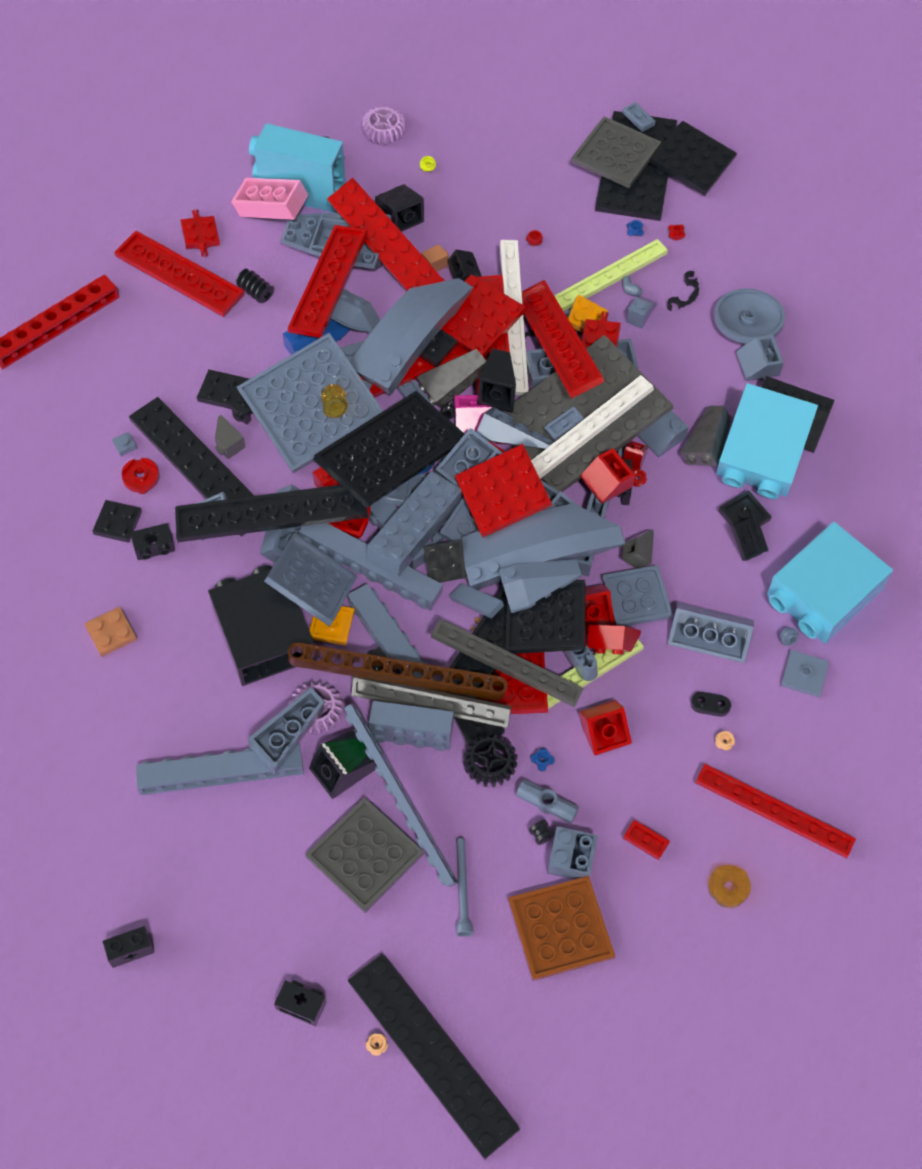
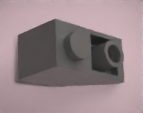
M652 529L625 541L622 559L636 569L652 564L654 531Z

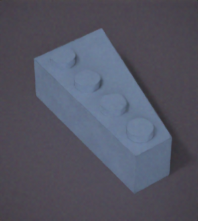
M311 687L248 738V746L274 775H276L323 712L324 701Z

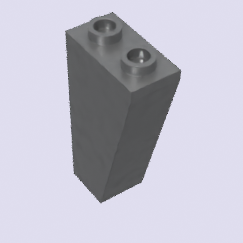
M475 349L417 377L420 381L418 386L424 393H429L428 399L434 406L437 404L442 409L443 404L446 405L447 402H451L455 396L460 395L480 378L487 361Z
M709 406L680 453L687 465L718 466L731 422V417L724 406Z

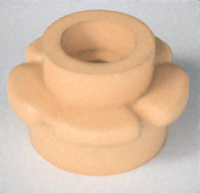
M722 731L715 737V744L719 749L730 750L731 746L735 744L733 735L728 731Z
M374 1033L369 1036L366 1048L372 1055L379 1056L388 1048L387 1039L383 1034Z

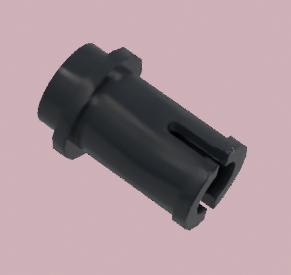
M447 402L446 405L443 404L441 413L449 420L454 417L455 411L453 404Z

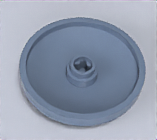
M744 288L730 291L719 299L715 308L714 320L718 329L725 336L734 341L748 344L756 337L774 335V338L777 337L784 326L785 311L780 302L772 295L760 290Z

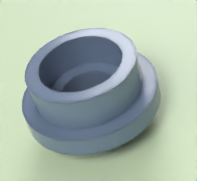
M791 627L784 629L780 634L782 644L785 646L795 644L798 640L799 632Z

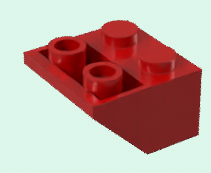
M612 448L599 455L580 477L601 504L632 488L635 474L615 449Z

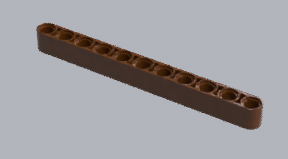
M293 643L288 649V660L292 666L491 700L502 699L508 687L507 681L500 676L304 643ZM295 652H300L302 656L294 657L292 654ZM316 655L322 657V659L319 661H316L312 658ZM334 659H340L342 660V663L335 664L332 661ZM355 662H359L362 664V666L356 668L352 664ZM378 665L382 667V670L376 671L372 667ZM400 669L402 673L395 674L393 670ZM419 672L422 674V677L416 678L413 676V673ZM437 675H438V676H440L443 680H441V681H435V680L433 679V676H437ZM459 679L462 681V684L457 685L453 680ZM478 682L482 687L476 688L473 686V683ZM493 686H500L502 691H495Z

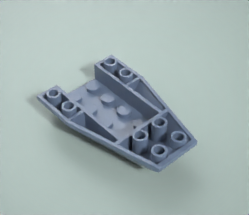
M338 212L298 214L294 220L288 219L280 241L291 248L320 257L334 225L350 226ZM386 214L389 217V219L392 220V216ZM364 243L354 266L376 269L382 266V262L379 260V253H373Z

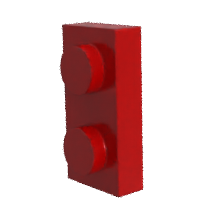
M636 820L632 822L623 837L624 840L657 860H660L670 843L669 840Z

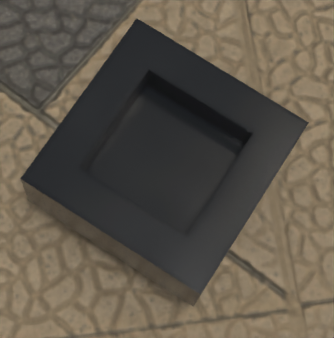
M236 401L231 405L234 419L248 425L252 420L250 410Z

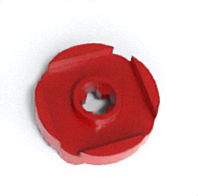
M148 458L128 461L122 468L121 473L124 486L128 490L138 492L139 494H146L148 490L154 488L160 478L156 464ZM144 473V476L141 478H138L136 475Z

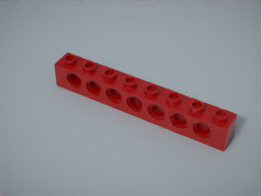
M104 274L0 337V368L2 370L120 298L117 287Z

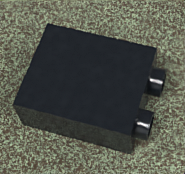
M270 565L258 567L252 572L251 576L239 580L235 578L220 580L213 589L208 590L213 611L242 686L295 668L288 660V649L291 644L304 643L314 645L299 605L264 582L272 569ZM295 652L292 654L294 657L302 656L300 652Z

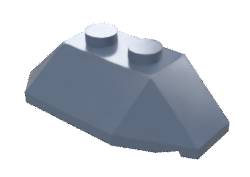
M343 289L331 319L348 328L367 331L370 334L380 322L372 304L364 300V298Z

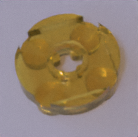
M724 865L717 867L709 878L708 892L717 901L716 903L724 908H736L744 903L750 895L751 883L744 869L733 865ZM727 882H731L732 885L735 886V888H732L731 891H728V888L724 887V884H727Z

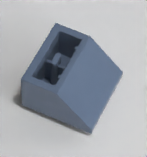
M774 335L756 337L736 351L746 381L766 378V376H780L784 362Z
M557 826L547 874L565 878L590 876L598 835Z

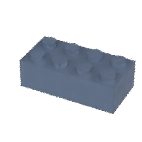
M373 701L369 729L379 743L388 741L396 745L410 744L417 748L432 747L438 751L450 750L454 712Z

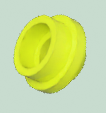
M431 156L423 157L420 161V168L426 172L433 171L436 168L434 158Z

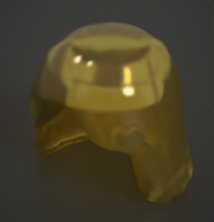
M329 384L323 389L321 400L324 415L330 418H339L344 415L348 409L345 389L338 384Z

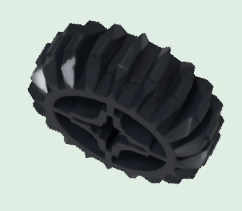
M486 733L483 739L479 735L477 737L478 742L472 739L471 746H466L467 752L463 754L465 759L463 766L466 767L465 772L466 774L471 773V780L477 778V785L483 781L485 787L488 786V783H491L494 788L496 782L502 786L504 780L509 781L510 775L515 774L514 768H517L518 764L516 762L518 755L514 754L515 747H510V740L504 743L503 736L497 739V735L494 734L493 738H489V734ZM489 748V749H488L487 751H485V752H480V751L483 750V749ZM497 749L502 752L506 758L497 754L495 750ZM492 754L493 761L490 762V766L488 767V759H490V756ZM475 762L478 763V765L483 766L485 768V771L479 769L476 766ZM494 769H501L497 772H492Z

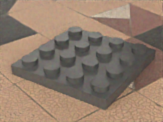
M604 116L573 155L572 162L630 188L652 156L661 147V141Z
M364 797L305 856L354 904L366 913L424 855V851Z

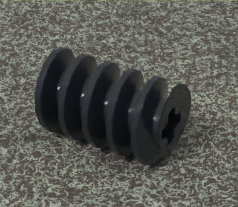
M247 268L243 269L236 279L237 286L246 291L248 295H251L259 303L269 300L275 290L274 286L270 285L269 282H265L264 278H260V275L256 274L255 271H249Z

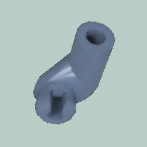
M630 276L622 278L625 293L637 297L642 294V288L632 284Z

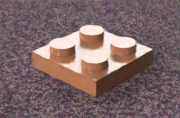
M120 607L84 623L101 657L137 640Z

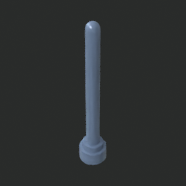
M459 837L457 839L460 921L456 925V935L468 937L472 936L474 932L473 924H471L468 917L465 839Z

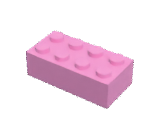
M245 178L231 203L240 217L294 220L307 199L308 193L300 180Z

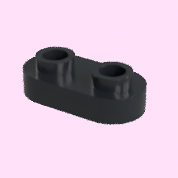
M705 692L695 693L690 703L691 708L695 712L718 717L726 716L731 709V702L727 697ZM703 699L705 702L700 703L698 700Z

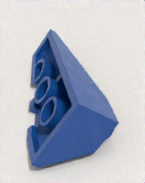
M330 318L323 336L330 333L335 342H337L351 328ZM289 331L283 333L284 346L291 355L319 339V337L289 333Z

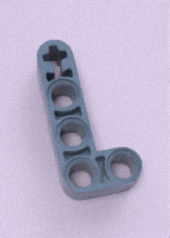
M587 645L586 650L563 651L583 680L592 681L598 676L597 660Z

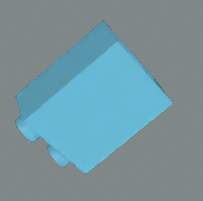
M266 123L260 136L253 135L249 145V154L255 156L256 160L253 166V178L300 180L308 193V197L303 204L304 206L336 212L327 198L346 183L343 142Z
M747 383L724 446L716 475L722 476V482L731 487L741 488L744 484L757 487V492L769 499H778L780 495L787 497L818 405Z
M833 522L774 575L767 595L773 608L780 613L788 612L798 621L800 630L807 637L812 639L817 637L826 644L885 588L893 569L837 523Z

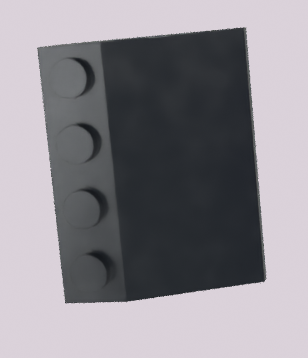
M766 376L761 388L818 405L803 449L814 453L835 400Z

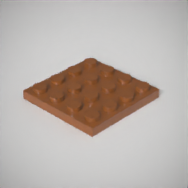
M589 876L508 897V903L532 981L615 959V953Z

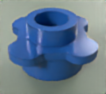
M632 220L627 223V234L629 236H642L644 234L641 221Z
M541 748L535 755L531 756V762L538 766L539 771H545L547 766L554 764L555 758L551 756L547 749Z

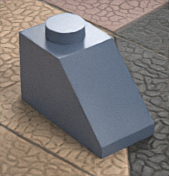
M642 296L636 297L628 309L626 322L642 329L656 307L657 302Z

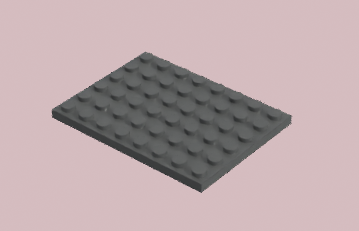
M604 335L586 348L605 382L571 399L555 371L515 401L513 412L505 410L503 412L514 417L513 421L515 423L526 424L530 432L537 431L554 441L545 431L544 427L573 406L586 418L640 375L649 383L651 382ZM653 385L654 390L541 479L559 492H564L581 479V474L599 455L612 448L617 452L674 408L673 404ZM510 444L513 448L519 446L516 444ZM524 446L531 460L545 450L544 448Z

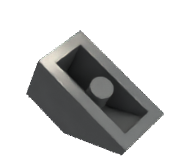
M222 415L218 416L215 448L220 455L230 459L245 448L244 438Z

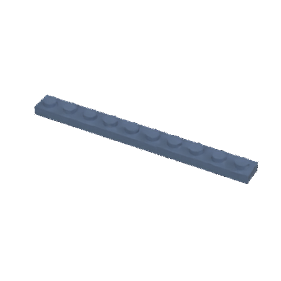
M353 704L346 706L344 709L347 713L345 715L347 721L356 728V737L361 743L364 742L367 747L365 749L367 756L375 761L377 773L386 780V789L391 795L394 794L397 799L395 804L401 813H405L408 827L411 831L414 830L418 836L416 838L417 843L422 849L425 848L427 851V860L439 872L437 874L439 881L442 885L446 884L447 887L456 885L458 881L357 706Z

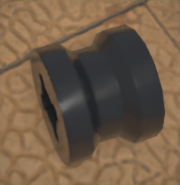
M545 819L535 823L529 829V833L536 838L535 842L537 845L546 843L555 835L554 831L548 828V822Z

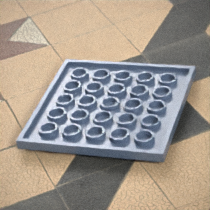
M330 333L237 386L239 393L292 473L314 462L313 458L316 453L383 412Z

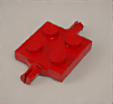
M194 209L192 210L193 218L180 219L186 249H200L201 256L204 257L205 252V257H207V248L220 246L214 216L200 217L199 210L196 209L195 213Z
M604 311L601 312L600 320L586 319L582 336L583 345L585 348H588L605 335L617 347L621 323L607 321L609 313L605 312L604 317Z

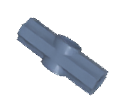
M525 779L521 782L516 793L517 797L538 807L542 813L552 814L570 824L579 810L578 806L558 797L553 790L543 789ZM550 799L552 803L545 804L542 800Z

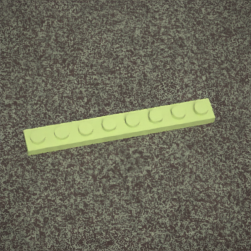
M656 239L554 296L562 310L566 311L572 307L578 294L587 299L620 281L624 276H629L667 255L668 249Z

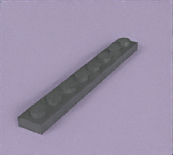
M439 619L431 634V638L570 706H576L584 689L442 619Z
M353 677L351 696L386 703L453 711V717L506 728L509 726L512 706L419 687Z

